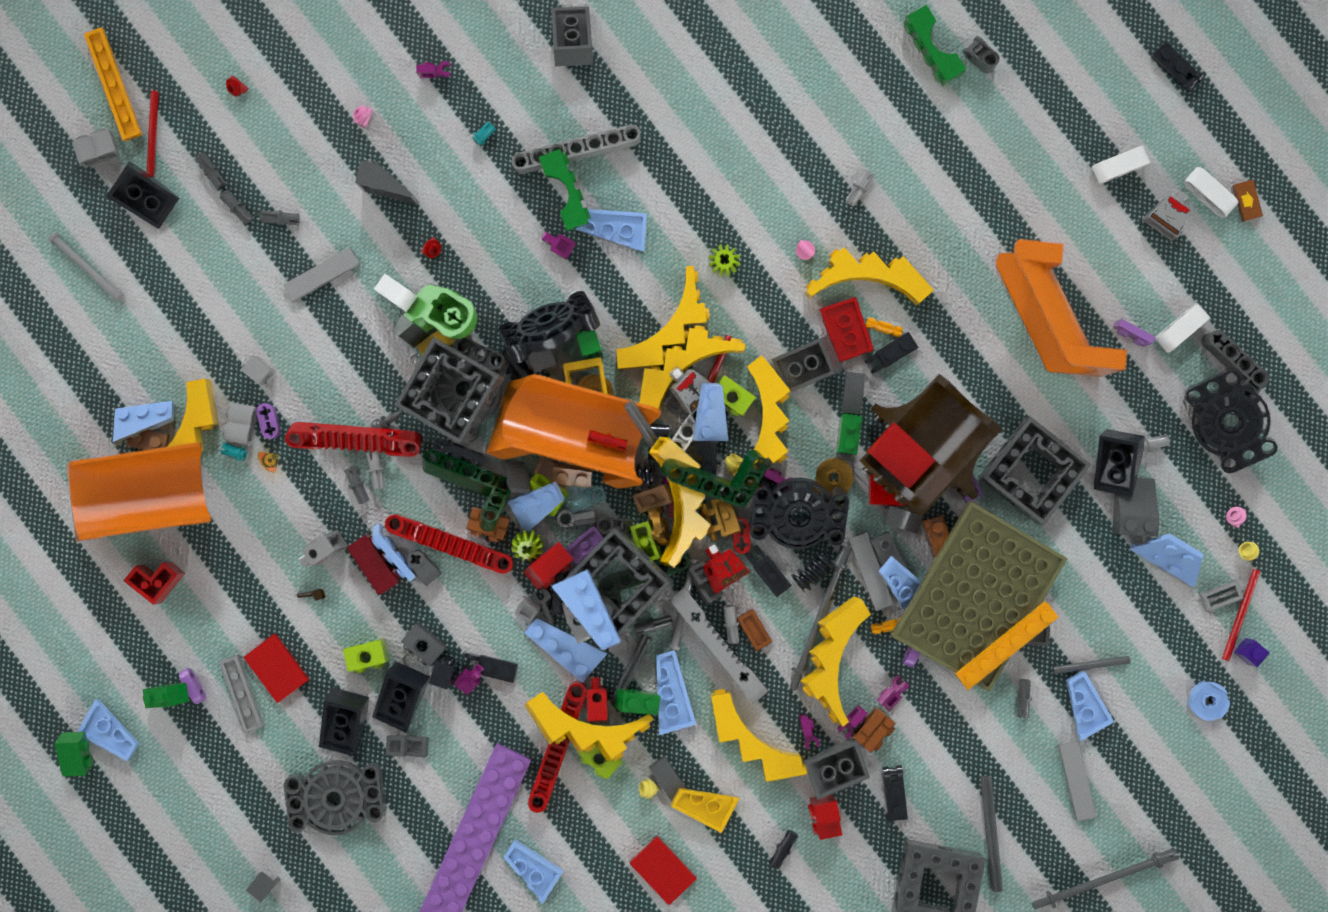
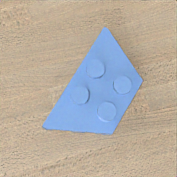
M1171 534L1147 539V543L1138 545L1136 542L1131 545V551L1193 588L1196 586L1203 558L1202 552Z

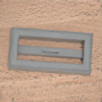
M1237 580L1199 593L1206 612L1244 599ZM1233 586L1235 587L1234 589L1207 598V596L1217 593L1219 591L1225 590ZM1237 592V596L1210 606V602Z

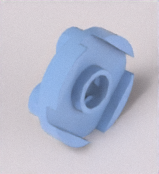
M1201 681L1191 690L1188 706L1197 717L1206 721H1212L1222 718L1227 713L1230 700H1228L1227 691L1221 685L1214 682ZM1212 696L1213 704L1206 706L1205 699Z

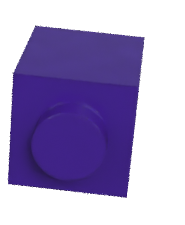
M1245 638L1233 653L1247 665L1258 668L1270 652L1256 640Z

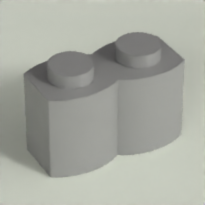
M106 129L96 130L95 134L91 136H79L76 138L77 140L72 142L78 162L83 167L93 166L121 155L114 134Z
M231 403V406L226 411L228 422L222 431L225 441L246 445L252 444L257 421V407Z

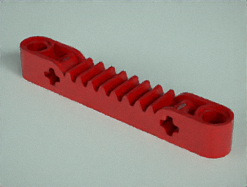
M294 422L285 435V442L293 448L321 449L325 447V449L332 447L333 450L337 448L344 450L347 448L348 451L355 449L356 452L363 449V452L370 450L371 453L378 451L390 456L414 457L420 451L423 438L420 433L409 430Z
M390 515L385 520V528L391 534L426 545L500 574L508 573L514 568L515 562L512 556L403 515ZM394 519H398L400 521V527L398 529H394L392 527V521ZM502 558L509 562L507 569H502L499 565Z
M577 680L570 684L560 709L576 720L579 717L587 694V686L584 682L582 683ZM580 687L582 694L575 696L572 693V688ZM564 734L566 738L560 743L556 744L555 741L552 744L548 743L528 799V807L534 813H540L547 807L570 742L566 734ZM540 797L543 800V804L536 805L533 799Z

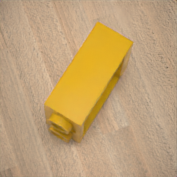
M601 357L563 364L565 380L568 384H572L571 372L598 368L602 392L608 394Z

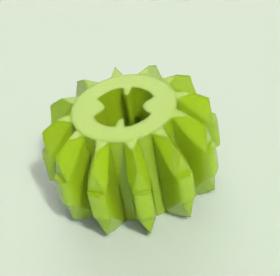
M728 244L725 250H723L722 245H718L719 252L713 248L712 253L714 255L708 256V259L712 260V262L708 263V266L714 267L712 273H716L719 270V277H722L723 272L726 273L727 277L730 276V271L736 273L737 270L734 266H740V262L735 261L740 258V255H733L736 249L733 248L729 251ZM721 257H723V259L724 257L728 258V264H721Z
M525 529L523 534L518 532L516 538L512 539L513 545L511 550L515 552L516 558L521 557L522 562L528 559L531 563L532 558L538 559L539 554H542L544 551V541L541 540L540 534L534 535V530L527 533Z

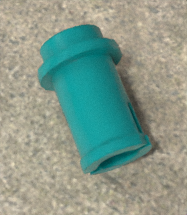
M487 121L477 133H473L472 139L479 146L481 144L484 145L485 140L496 131V128Z
M224 443L221 447L225 449L221 450L222 455L236 458L237 461H244L247 457L248 451L243 446L236 447Z

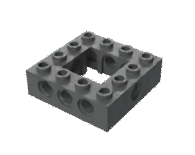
M433 337L395 406L455 442L467 446L505 378ZM446 368L474 382L472 389L467 392L468 396L464 403L457 409L458 413L456 416L428 400Z
M1026 417L978 478L1037 525H1045L1092 464L1035 419ZM1029 446L1058 468L1037 496L1034 492L1028 491L1020 485L1016 478L1007 477L1010 470L1017 466L1016 463L1021 456L1029 451Z
M615 527L565 580L587 569L594 580L618 555L622 564L625 563L635 573L634 576L636 578L646 581L620 609L597 587L620 637L669 587L673 580L619 527Z
M905 839L891 912H950L945 905L939 904V906L926 904L925 901H918L924 867L959 874L956 876V892L952 897L954 901L952 912H976L985 858L978 852Z

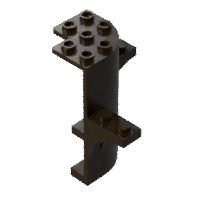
M938 374L915 399L904 405L888 408L875 403L872 406L871 410L876 413L874 418L881 424L886 422L884 426L888 429L893 422L896 423L936 460L910 489L869 452L859 460L865 466L863 470L870 477L874 474L873 480L880 486L885 484L883 488L890 495L895 493L894 498L901 505L906 503L904 507L910 513L914 514L916 512L922 517L950 486L953 488L958 486L956 491L964 498L968 495L974 500L979 495L974 489L972 480L975 464L983 450L1003 429L991 417L973 405L949 380Z

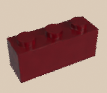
M366 534L346 548L377 594L382 595L400 583L401 576L395 567L392 568L384 555L386 553L384 551L381 552L373 544V536Z

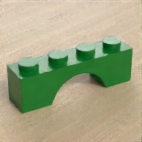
M926 4L906 17L904 28L908 34L912 35L917 50H921L924 55L926 65L932 68L935 80L941 83L942 86H945L962 76L966 68L957 53L946 54L936 49L933 45L931 29L936 19Z
M558 149L538 157L546 178H554L561 181L568 190V202L560 212L567 232L589 224L588 219L591 216L587 207L583 208L581 204L584 198L580 189L576 190L574 182H577L573 171L569 172L567 164L570 162L566 152L562 153Z

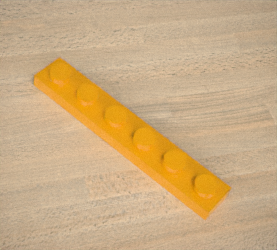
M100 27L84 33L122 140L126 142L142 136L143 133L105 30Z
M1044 601L955 673L956 677L967 690H970L1059 618L1048 602Z

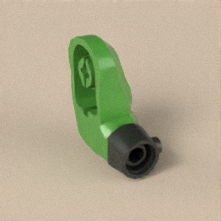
M426 285L418 292L416 300L407 312L401 314L392 329L396 335L414 348L428 335L427 332L432 329L452 339H462L474 330L477 324V312L472 302L457 292L436 285Z

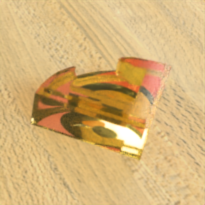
M258 452V460L267 471L276 473L278 454Z

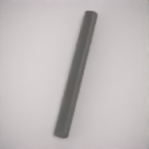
M1124 656L1053 666L1052 672L1053 674L1130 664V657Z

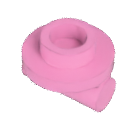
M364 105L357 107L353 113L354 122L366 128L373 110Z
M801 240L797 244L796 254L800 259L808 260L815 254V247L810 241Z
M1241 507L1231 508L1226 515L1227 521L1236 528H1239L1247 517L1246 510Z

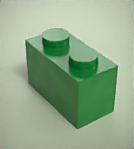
M595 330L589 332L579 331L576 334L585 360L603 354Z
M840 415L835 453L858 454L862 416Z
M186 683L164 684L142 689L145 709L170 707L189 702Z
M617 688L614 708L627 713L658 715L661 696L652 691Z
M62 732L55 742L62 776H86L94 762L93 756L90 755V741L86 737V732Z

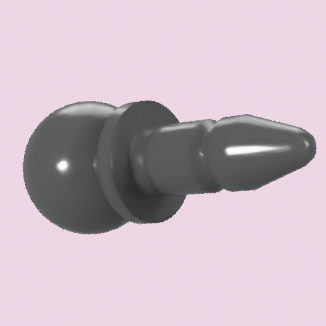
M394 412L387 417L382 416L380 419L373 420L371 428L388 429L390 423L397 420L402 412Z

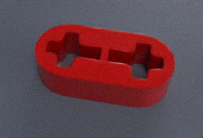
M739 517L738 521L742 520L746 527L742 529L743 534L739 535V533L732 535L733 548L736 552L744 554L749 551L751 546L749 522L745 518ZM740 537H743V542L747 543V547H744L742 551L736 546V544L740 543Z

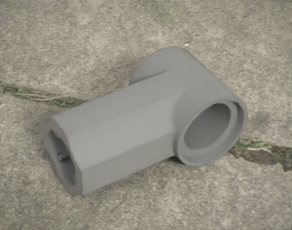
M594 506L561 511L557 516L558 524L562 527L596 523ZM564 513L571 515L572 520L569 524H564L561 520Z

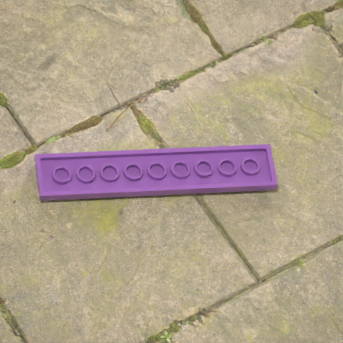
M499 743L496 744L419 912L463 911L532 760L531 758Z

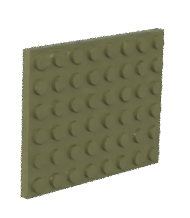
M968 501L890 636L956 673L1042 604L1068 558L975 503ZM1009 658L976 685L990 692Z

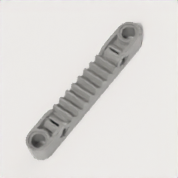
M682 588L669 599L671 604L753 704L768 692L752 670L738 660V657L733 654V651L728 648L725 642L722 643L724 640L720 636L718 637V632L713 631V626L708 625L709 621L705 619L703 610L685 588ZM692 612L698 613V614H697V617H698L697 620L691 619V618H692V615H691ZM741 672L745 673V679L740 678Z

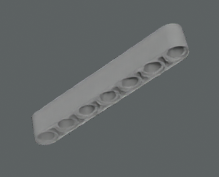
M627 125L519 152L512 157V165L517 173L525 174L543 169L541 163L535 161L536 156L545 155L558 149L563 153L566 152L569 162L633 147L638 145L641 140L640 130L635 125ZM634 132L637 134V137L629 139L627 134ZM611 137L619 139L615 144H611L608 140ZM597 141L600 143V146L594 149L590 147V144ZM574 146L582 148L579 153H573L571 150ZM519 160L526 161L523 167L516 166Z

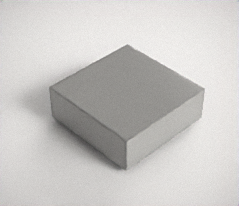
M525 597L515 614L531 624L541 606Z

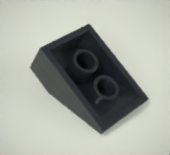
M128 161L106 196L157 229H160L180 199L149 173Z
M1106 429L1099 436L1093 489L1128 497L1133 496L1142 461L1145 436Z
M395 661L386 672L372 718L407 733L426 691L430 676Z
M332 687L323 704L319 740L320 748L356 757L368 712L369 697Z

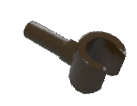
M322 589L297 593V598L313 596L314 601L325 598Z

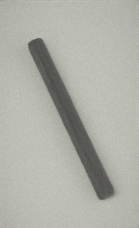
M981 776L991 889L993 892H1001L1003 886L992 778L990 776Z

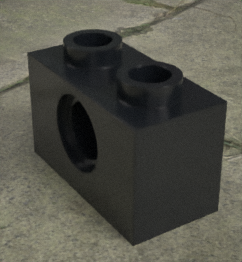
M445 655V657H440L435 661L428 684L447 690L453 685L460 662L455 661L456 658Z

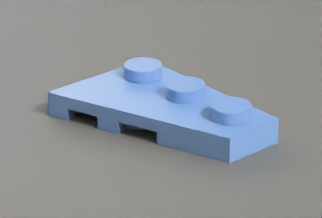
M702 383L692 438L695 441H728L723 387L718 383Z
M173 401L115 409L113 443L117 446L123 443L122 440L138 437L141 432L148 429L154 430L173 422L175 404Z
M553 482L529 493L513 497L508 501V504L522 529H526L528 533L565 498L557 483Z
M378 523L373 527V544L377 549H382L386 553L384 556L390 564L394 563L398 567L397 572L402 578L406 577L411 581L416 577L414 570L409 566L404 555L400 551L396 552L394 550L396 547L392 539L382 534L381 529L383 527Z
M1081 671L1066 680L1078 739L1080 741L1114 722L1085 671Z
M95 699L78 732H86V737L89 741L129 761L139 742L99 699Z
M514 839L504 855L505 860L524 879L528 888L531 891L533 890L538 896V900L543 904L563 873V869Z

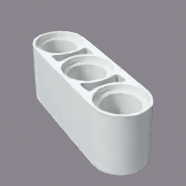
M1143 145L1093 165L1092 169L1098 184H1102L1145 167L1151 162Z
M1196 167L1183 182L1184 186L1221 218H1226L1238 204L1237 198L1201 167Z
M386 274L383 275L374 290L405 312L408 311L418 297Z
M1195 303L1161 331L1155 340L1169 353L1201 327L1210 316L1198 303Z
M693 414L688 415L672 438L674 443L681 444L684 452L693 440V434L691 437H684L682 429L690 427L694 432L695 420L693 419Z

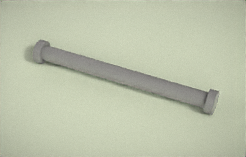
M57 232L49 236L48 241L57 245L113 297L112 300L119 302L123 298L124 294L121 291L118 292L61 240Z
M689 558L688 570L697 565L699 560ZM687 570L684 588L690 594L693 581ZM679 612L672 643L668 647L673 650H680L679 642L684 618Z

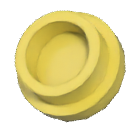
M732 453L724 460L727 473L732 474L736 472L743 459Z
M1244 542L1239 547V554L1246 561L1254 560L1259 555V547L1254 542Z
M645 779L639 784V794L645 799H651L660 790L659 786L651 779Z

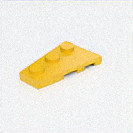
M679 788L670 806L722 833L740 798Z

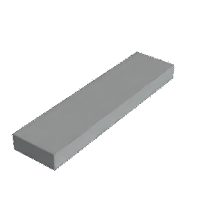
M349 247L283 284L291 300L295 302L356 268L360 263Z
M867 532L849 538L850 546L874 610L878 611L894 605L886 582L879 573L880 566Z
M237 654L219 661L244 734L264 727L240 655Z
M1078 741L1059 744L1058 748L1076 821L1095 818L1096 813Z

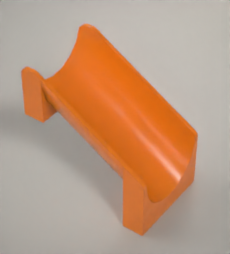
M1019 239L1014 245V253L998 254L996 268L1048 372L1102 377L1125 370L1127 350L1090 347L1053 269L1062 264L1064 244Z
M536 374L508 382L486 453L501 460L536 454L604 473L603 483L617 489L639 486L643 482L636 475L634 462L642 434L624 408L630 400ZM635 402L649 425L660 417L661 410ZM592 430L606 435L610 433L613 437L628 440L625 452L610 447L606 449L603 448V445L587 442L589 431Z
M190 443L68 462L66 471L75 541L96 540L104 536L211 522L202 485L201 443Z

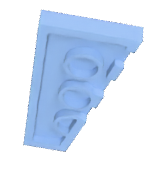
M588 209L591 216L588 219L589 224L574 229L644 252L647 213Z
M891 556L879 570V573L905 611L921 581Z
M588 569L552 586L601 650L621 642Z
M538 617L524 632L582 683L607 655V652L583 641L578 644L573 635L548 624Z
M675 650L657 654L658 695L661 696L658 712L659 735L696 725V721Z

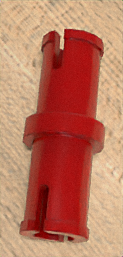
M592 430L589 431L587 442L603 445V448L606 449L610 447L625 452L628 440L613 437L610 433L606 435Z

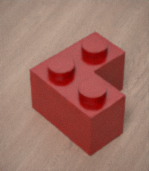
M558 542L533 562L523 573L537 590L541 587L546 589L557 579L555 577L557 573L561 571L563 574L572 567L569 563L574 559Z
M171 561L162 562L155 572L144 564L135 565L123 581L151 604L156 605L166 599L185 575V572Z
M833 794L821 799L811 797V804H807L812 821H815V823H812L814 835L818 834L820 840L842 836L841 818L837 801Z

